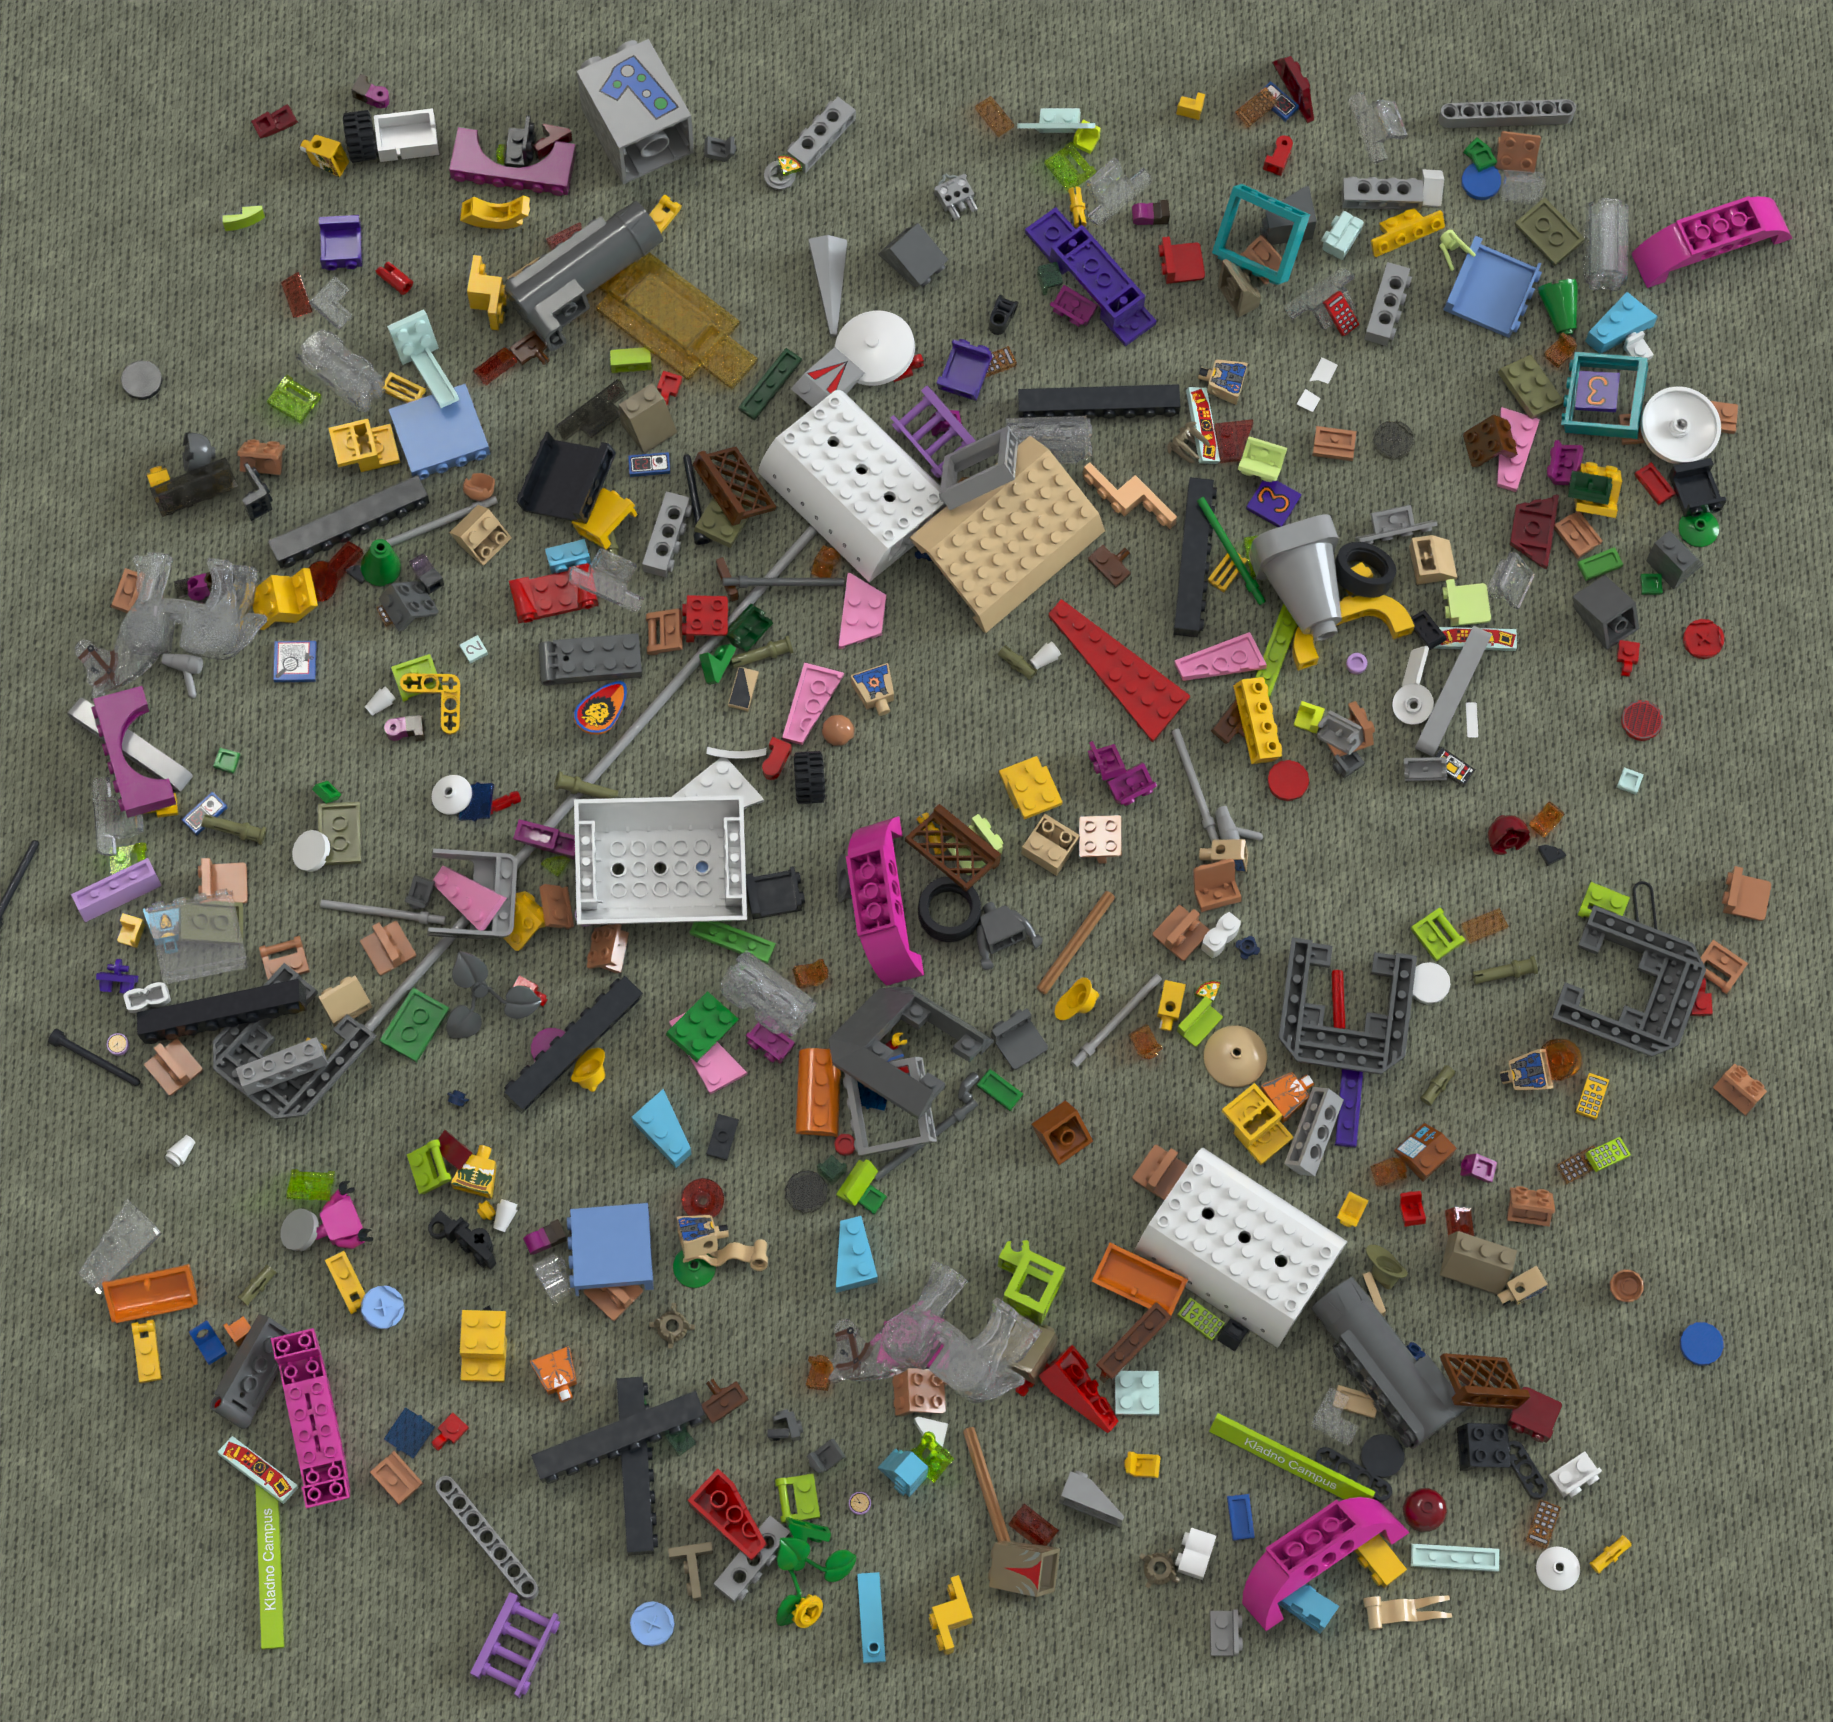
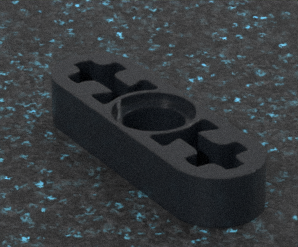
M1510 1441L1509 1451L1511 1450L1510 1446L1518 1448V1457L1521 1459L1524 1456L1525 1460L1515 1465L1514 1462L1518 1459L1514 1454L1510 1455L1511 1468L1530 1498L1535 1500L1543 1498L1548 1490L1546 1482L1524 1446L1518 1441ZM1526 1464L1530 1466L1531 1474L1529 1476H1523L1520 1473L1519 1468L1521 1465ZM1534 1475L1537 1477L1533 1480L1535 1485L1542 1486V1489L1540 1490L1541 1494H1539L1538 1492H1532V1489L1534 1488L1532 1482H1529V1484L1526 1483V1481L1530 1480Z

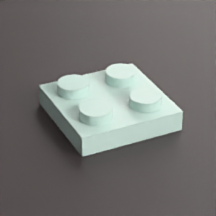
M1121 1371L1115 1377V1415H1159V1371Z

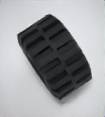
M362 110L344 113L342 119L349 159L352 163L375 160L377 158V147L370 112Z
M821 751L795 752L793 758L797 803H824L825 780Z

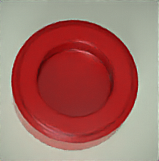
M841 1134L836 1138L835 1150L838 1154L848 1156L855 1151V1139L853 1136Z

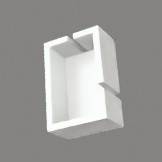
M433 108L374 116L380 162L398 160V156H401L402 159L439 155Z

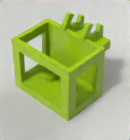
M1028 1240L1022 1241L1023 1245L1020 1252L1013 1251L1011 1249V1241H1008L1000 1253L997 1267L1014 1275L1004 1293L1002 1309L1022 1319L1024 1316L1034 1320L1036 1325L1041 1326L1062 1284L1065 1267L1030 1251ZM1030 1261L1054 1272L1053 1275L1029 1265ZM1027 1275H1031L1048 1284L1039 1302L1019 1293Z

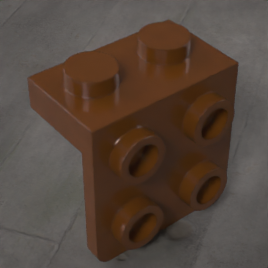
M1491 415L1463 434L1472 467L1477 468L1499 454L1509 458L1518 455L1516 442L1511 433V425L1507 419Z

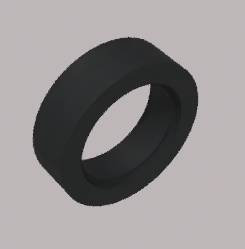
M1347 543L1340 548L1335 559L1337 582L1343 588L1358 596L1375 598L1386 594L1396 575V565L1392 558L1382 549L1368 543ZM1360 561L1375 568L1381 575V578L1373 579L1361 576L1353 571L1347 562Z

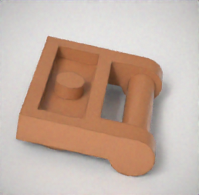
M680 609L647 613L646 621L648 622L649 642L647 654L657 655L663 652L683 650L682 611ZM660 620V644H657L656 622Z
M300 936L266 947L264 945L259 947L267 980L272 977L283 963L299 975L310 972ZM297 948V953L269 960L268 955Z
M1712 940L1700 957L1703 964L1707 962L1730 978L1726 982L1706 968L1704 977L1720 987L1726 995L1748 965L1746 961L1715 940Z

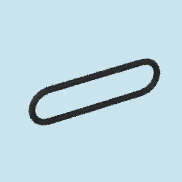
M1637 882L1633 887L1636 922H1639L1636 888L1638 885L1644 884L1650 889L1654 928L1657 929L1653 888L1648 882Z

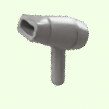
M163 654L162 664L183 672L188 695L192 699L195 698L197 693L192 674H200L202 671V658L189 654Z
M1227 806L1217 808L1215 816L1221 840L1240 839L1239 836L1257 841L1263 839V835L1260 832L1236 827Z

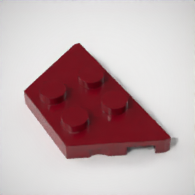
M1292 56L1273 61V66L1294 102L1299 105V110L1307 123L1314 121L1310 83L1301 74L1299 63L1294 61Z
M1557 494L1552 495L1551 498L1543 500L1540 498L1530 503L1517 504L1514 512L1509 545L1544 569H1547L1559 499Z

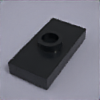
M1425 609L1411 617L1415 626L1414 632L1428 646L1429 650L1447 640L1446 635Z
M718 1114L706 1153L707 1156L725 1161L728 1160L739 1119Z

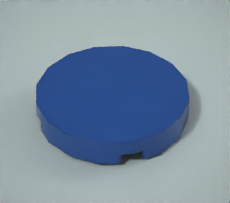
M1474 163L1470 164L1465 169L1461 178L1463 190L1467 192L1469 197L1476 200L1490 199V197L1498 193L1501 185L1500 173L1494 166L1478 172Z
M1696 1322L1689 1325L1680 1338V1350L1683 1356L1698 1366H1707L1714 1363L1720 1357L1724 1348L1720 1332L1713 1325L1705 1322Z

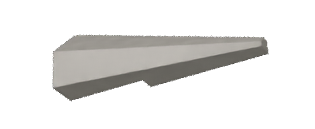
M825 235L810 238L809 249L830 337H836L847 240Z

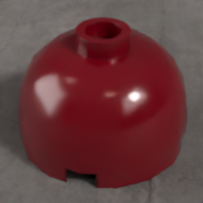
M1502 815L1497 817L1490 825L1487 838L1493 852L1498 855L1507 854L1506 849L1515 847L1516 850H1519L1530 840V832L1522 819L1512 815Z
M1419 1488L1412 1491L1403 1504V1515L1406 1523L1412 1529L1419 1532H1430L1438 1529L1444 1522L1447 1514L1444 1498L1437 1491L1430 1488Z

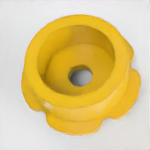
M487 1200L483 1203H478L479 1208L477 1212L483 1220L486 1218L492 1220V1217L496 1215L493 1206Z

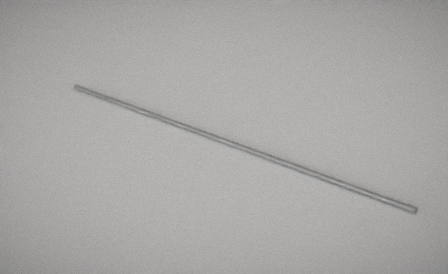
M810 525L764 578H777L818 531ZM756 586L728 617V627L750 603L754 604L769 586ZM711 636L583 781L592 784L596 782L701 664L699 655L710 653L725 636ZM570 794L543 825L555 828L574 806V799H580L584 794ZM525 844L515 856L517 869L536 847ZM462 915L451 929H465L470 921ZM443 937L364 1026L373 1032L456 938Z

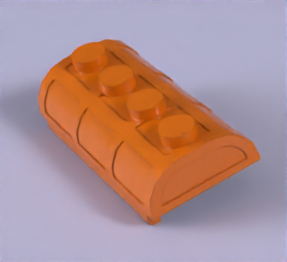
M806 1048L799 1051L796 1134L838 1137L841 1070L832 1065L830 1049Z
M1109 1243L1092 1279V1282L1148 1309L1157 1302L1171 1316L1188 1279L1112 1243Z
M189 1264L102 1282L111 1321L116 1323L188 1309L198 1304L196 1287Z

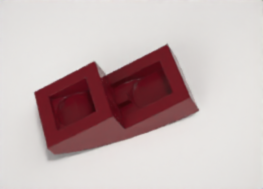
M288 104L272 114L267 111L251 121L260 138L274 135L298 123Z
M444 1130L438 1138L441 1145L439 1148L441 1155L453 1166L461 1170L472 1155V1152L450 1132Z

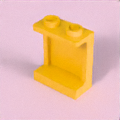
M603 487L587 524L572 521V524L579 535L607 550L611 545L608 535L628 514L636 517L638 514L634 509V503L630 499H623L614 490L609 491Z

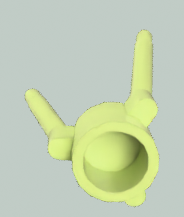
M1448 230L1441 235L1440 240L1442 244L1439 247L1444 252L1451 271L1454 270L1447 249L1453 251L1460 247L1466 254L1469 253L1473 257L1476 256L1453 230Z

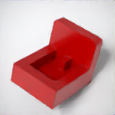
M1421 1191L1401 1193L1399 1207L1404 1226L1426 1224Z

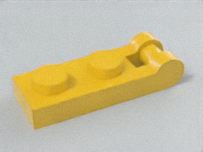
M667 195L661 197L659 203L649 214L661 233L677 215L682 205L672 202ZM665 207L670 209L668 213L663 211Z
M342 1251L326 1259L325 1262L350 1313L353 1314L357 1312L356 1309L361 1307L365 1292L345 1251ZM358 1293L360 1298L352 1302L350 1296Z
M154 1319L147 1320V1323L139 1324V1322L132 1323L139 1382L145 1383L162 1380ZM148 1331L149 1337L141 1338V1332Z

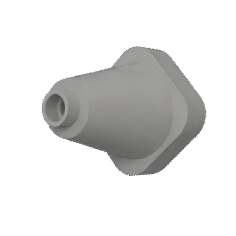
M1327 514L1314 516L1264 532L1253 540L1249 552V558L1257 579L1269 580L1303 634H1312L1314 641L1326 640L1336 635L1338 631L1335 625L1342 620L1334 561V551L1339 538L1331 516Z

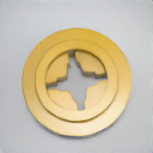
M810 1594L806 1598H801V1602L795 1604L797 1608L792 1612L794 1615L792 1620L800 1628L811 1626L822 1613V1600L817 1595L812 1596Z

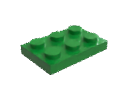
M412 988L381 1037L380 1043L417 1063L448 1014L449 1007Z
M707 991L667 1031L666 1036L697 1063L739 1019Z

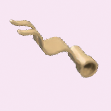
M759 1239L755 1241L754 1246H745L733 1242L721 1250L709 1253L712 1257L704 1254L686 1260L683 1258V1262L703 1259L712 1266H721L729 1259H739L750 1263L752 1269L763 1271L768 1266V1257L766 1256L767 1242Z
M1378 1596L1363 1599L1364 1608H1367L1369 1630L1382 1629V1624L1452 1618V1613L1416 1611V1609L1434 1603L1450 1600L1449 1596H1431L1420 1599H1396L1390 1601H1381V1597Z

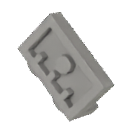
M1233 1609V1611H1210L1211 1656H1238L1239 1651H1242L1243 1640L1242 1637L1238 1636V1628H1242V1615H1238V1609Z

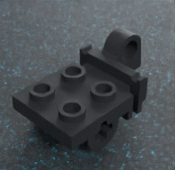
M440 1210L428 1225L431 1237L437 1240L446 1237L451 1243L458 1239L457 1242L467 1254L473 1253L474 1260L482 1268L487 1266L491 1270L497 1263L492 1254L493 1244L489 1233L483 1228H476L471 1231L468 1228L469 1223L462 1217L457 1221L455 1219L451 1220ZM437 1223L444 1225V1230L440 1234L432 1232V1227Z

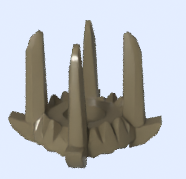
M1188 422L1185 424V427L1180 428V433L1177 437L1173 438V442H1169L1167 448L1169 454L1173 450L1187 462L1195 463L1181 449L1183 448L1193 457L1200 459L1184 443L1185 439L1190 440L1196 445L1195 438L1191 435L1193 434L1206 446L1209 447L1210 443L1194 427L1197 424L1196 422Z
M676 1303L671 1304V1311L664 1313L659 1319H655L654 1322H649V1327L657 1328L659 1336L663 1340L668 1341V1348L673 1349L674 1342L681 1340L688 1330H695V1325L689 1324L685 1316L676 1311ZM670 1320L677 1321L679 1325L678 1329L674 1332H670L666 1328V1324Z
M1170 1548L1166 1554H1140L1139 1558L1145 1562L1144 1574L1148 1579L1145 1587L1149 1589L1153 1583L1163 1585L1170 1580L1179 1583L1180 1579L1176 1576L1175 1564L1171 1558L1174 1549ZM1155 1563H1164L1166 1571L1163 1574L1155 1573L1153 1569Z

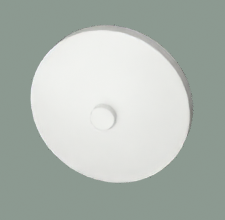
M869 311L852 318L841 329L835 343V347L865 373L857 383L868 386L886 384L901 376L910 366L915 353V341L910 327L902 318L887 311Z
M1669 387L1659 391L1647 402L1641 414L1640 428L1646 445L1656 456L1672 464L1679 465L1703 460L1716 447L1721 435V421L1715 406L1707 397L1691 388Z

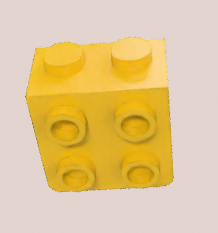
M526 891L516 893L514 928L512 933L504 938L515 951H519L539 928L546 927L543 907H540L535 902L534 896Z

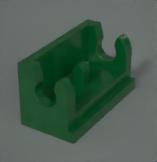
M1572 470L1567 490L1568 497L1608 505L1612 489V478Z
M750 603L728 627L726 636L733 646L747 652L773 624L772 620L764 616L765 612Z

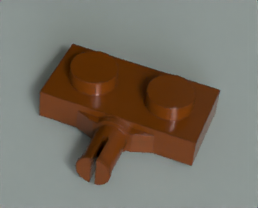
M532 331L509 348L521 365L535 357L543 365L550 361L543 353L547 347L535 331Z
M1102 545L1088 557L1091 564L1115 588L1131 575V572L1122 563V560L1130 555V552L1125 547L1115 555Z
M1237 700L1232 702L1211 729V732L1225 744L1229 743L1234 735L1238 733L1245 738Z
M711 1379L706 1385L713 1394L709 1400L701 1405L705 1415L713 1425L749 1399L737 1381L728 1387L720 1389L714 1379Z

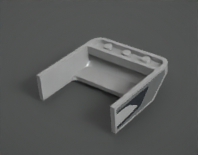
M433 848L432 858L472 861L474 864L473 881L507 899L485 931L478 930L470 922V930L428 927L427 936L467 939L508 937L514 928L517 878L516 858L508 853Z

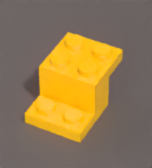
M473 255L467 288L470 308L487 310L491 330H499L500 324L504 323L505 312H503V306L507 305L508 300L504 289L505 285H503L502 277L487 275L485 273L486 265L483 264L482 257Z
M364 419L328 428L338 468L358 463L360 471L365 472L400 463L391 424L371 428L369 420Z
M1593 462L1581 463L1580 472L1611 477L1612 489L1608 505L1574 498L1575 510L1616 518L1618 511L1617 502L1622 485L1621 471L1614 466H1606L1604 468L1599 467L1598 464Z
M302 568L292 577L271 575L250 592L257 630H265L274 622L297 623L318 606L309 568Z
M1037 756L999 770V775L1014 809L1019 808L1024 820L1062 805L1063 802L1047 766L1042 767Z
M1255 1083L1222 1109L1224 1115L1235 1126L1233 1134L1260 1165L1264 1164L1294 1139L1292 1134L1280 1122L1282 1118L1280 1111Z
M462 1310L460 1355L462 1357L461 1381L505 1382L507 1338L505 1335L506 1311Z
M959 1575L951 1577L950 1584L947 1585L951 1601L932 1607L931 1614H929L932 1630L937 1629L938 1635H936L935 1639L939 1651L943 1650L945 1655L954 1652V1644L949 1631L971 1624L973 1619Z

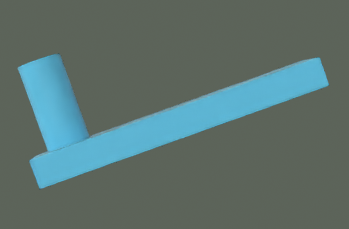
M879 1572L857 1574L863 1663L886 1662Z

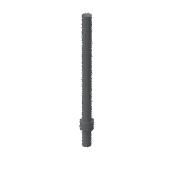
M738 576V578H722V585L738 586L739 588H747L748 586H844V578H748V576Z
M972 1099L963 1107L955 1109L951 1116L935 1127L936 1137L957 1121L961 1122L965 1119V1115L978 1106L977 1102ZM926 1144L908 1147L880 1168L874 1179L876 1181L880 1180Z

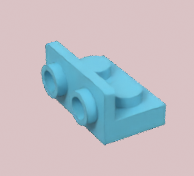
M585 539L545 549L551 574L567 571L569 567L586 563L591 564Z

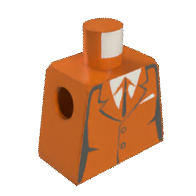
M1289 1073L1263 1084L1260 1090L1282 1114L1281 1122L1284 1123L1308 1101L1309 1095L1306 1090L1312 1087L1314 1083L1309 1075H1305L1298 1080L1293 1073Z
M569 1346L530 1361L534 1372L548 1395L557 1392L560 1402H566L573 1398L569 1387L576 1385L577 1381Z

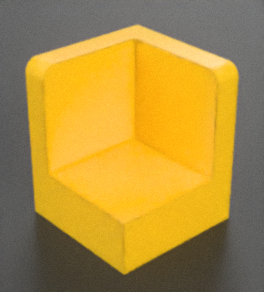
M1198 92L1196 100L1182 96L1178 103L1176 114L1199 120L1205 94Z
M122 913L120 919L122 928L117 941L121 944L137 948L145 928V923L141 918Z

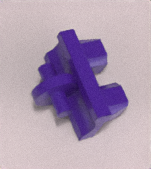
M116 959L115 965H107V970L114 971V973L100 972L96 974V980H99L100 991L113 992V982L117 981L120 982V993L124 994L134 989V984L138 982L139 978L138 975L121 974L122 972H129V966L122 965V959Z

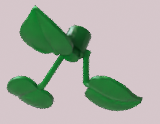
M780 1538L777 1565L780 1569L789 1571L797 1594L796 1596L788 1595L781 1602L776 1616L777 1625L784 1626L794 1623L792 1612L797 1608L795 1604H799L801 1598H806L801 1597L802 1593L794 1570H802L805 1562L818 1570L825 1572L824 1579L826 1581L836 1582L846 1577L853 1569L856 1562V1554L849 1550L835 1551L826 1560V1567H822L807 1558L810 1554V1546L806 1541L797 1538Z

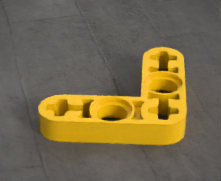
M408 673L402 676L400 686L406 693L441 694V729L448 735L455 734L460 727L459 678L453 674ZM408 678H411L412 682H418V678H422V689H418V685H412L411 688L408 689L407 685L403 683L406 682ZM433 678L436 681L435 688L427 689L424 686L425 680ZM438 678H443L442 683H447L449 679H453V682L457 683V685L453 686V689H449L447 685H442L443 690H438L440 685ZM446 700H455L457 703L456 708L453 710L446 709L444 705ZM444 713H457V717L452 716V722L456 724V727H452V730H448V727L444 726V724L448 723V716L444 717Z

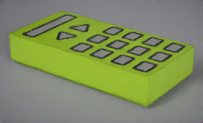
M1618 1137L1588 1151L1585 1155L1595 1172H1598L1628 1158L1631 1154L1622 1139Z
M1191 1297L1177 1314L1178 1317L1210 1341L1216 1337L1225 1325L1223 1321Z

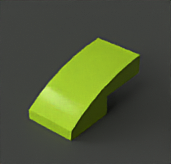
M242 207V214L223 215L225 231L242 229L265 218L263 207Z

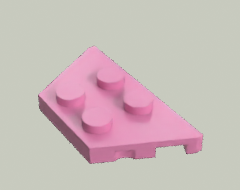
M851 573L847 575L839 649L882 635L886 594Z

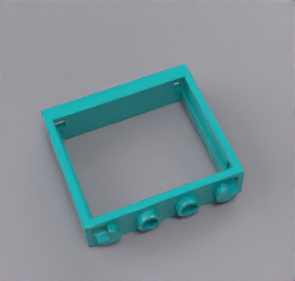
M1244 184L1233 186L1212 253L1217 255L1220 260L1227 259L1239 266L1240 269L1252 271V274L1255 276L1269 279V282L1279 285L1287 282L1310 214ZM1241 199L1294 222L1278 272L1225 248Z
M1575 352L1574 360H1571L1569 364V371H1572L1571 377L1567 378L1566 388L1569 389V394L1564 397L1566 413H1562L1561 425H1564L1565 433L1638 439L1648 372V358ZM1581 367L1637 371L1629 426L1573 421Z

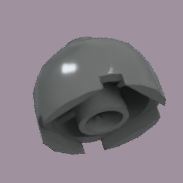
M184 434L183 446H185V451L182 452L184 471L186 473H197L206 470L210 466L211 459H215V447H211L210 440L203 434Z

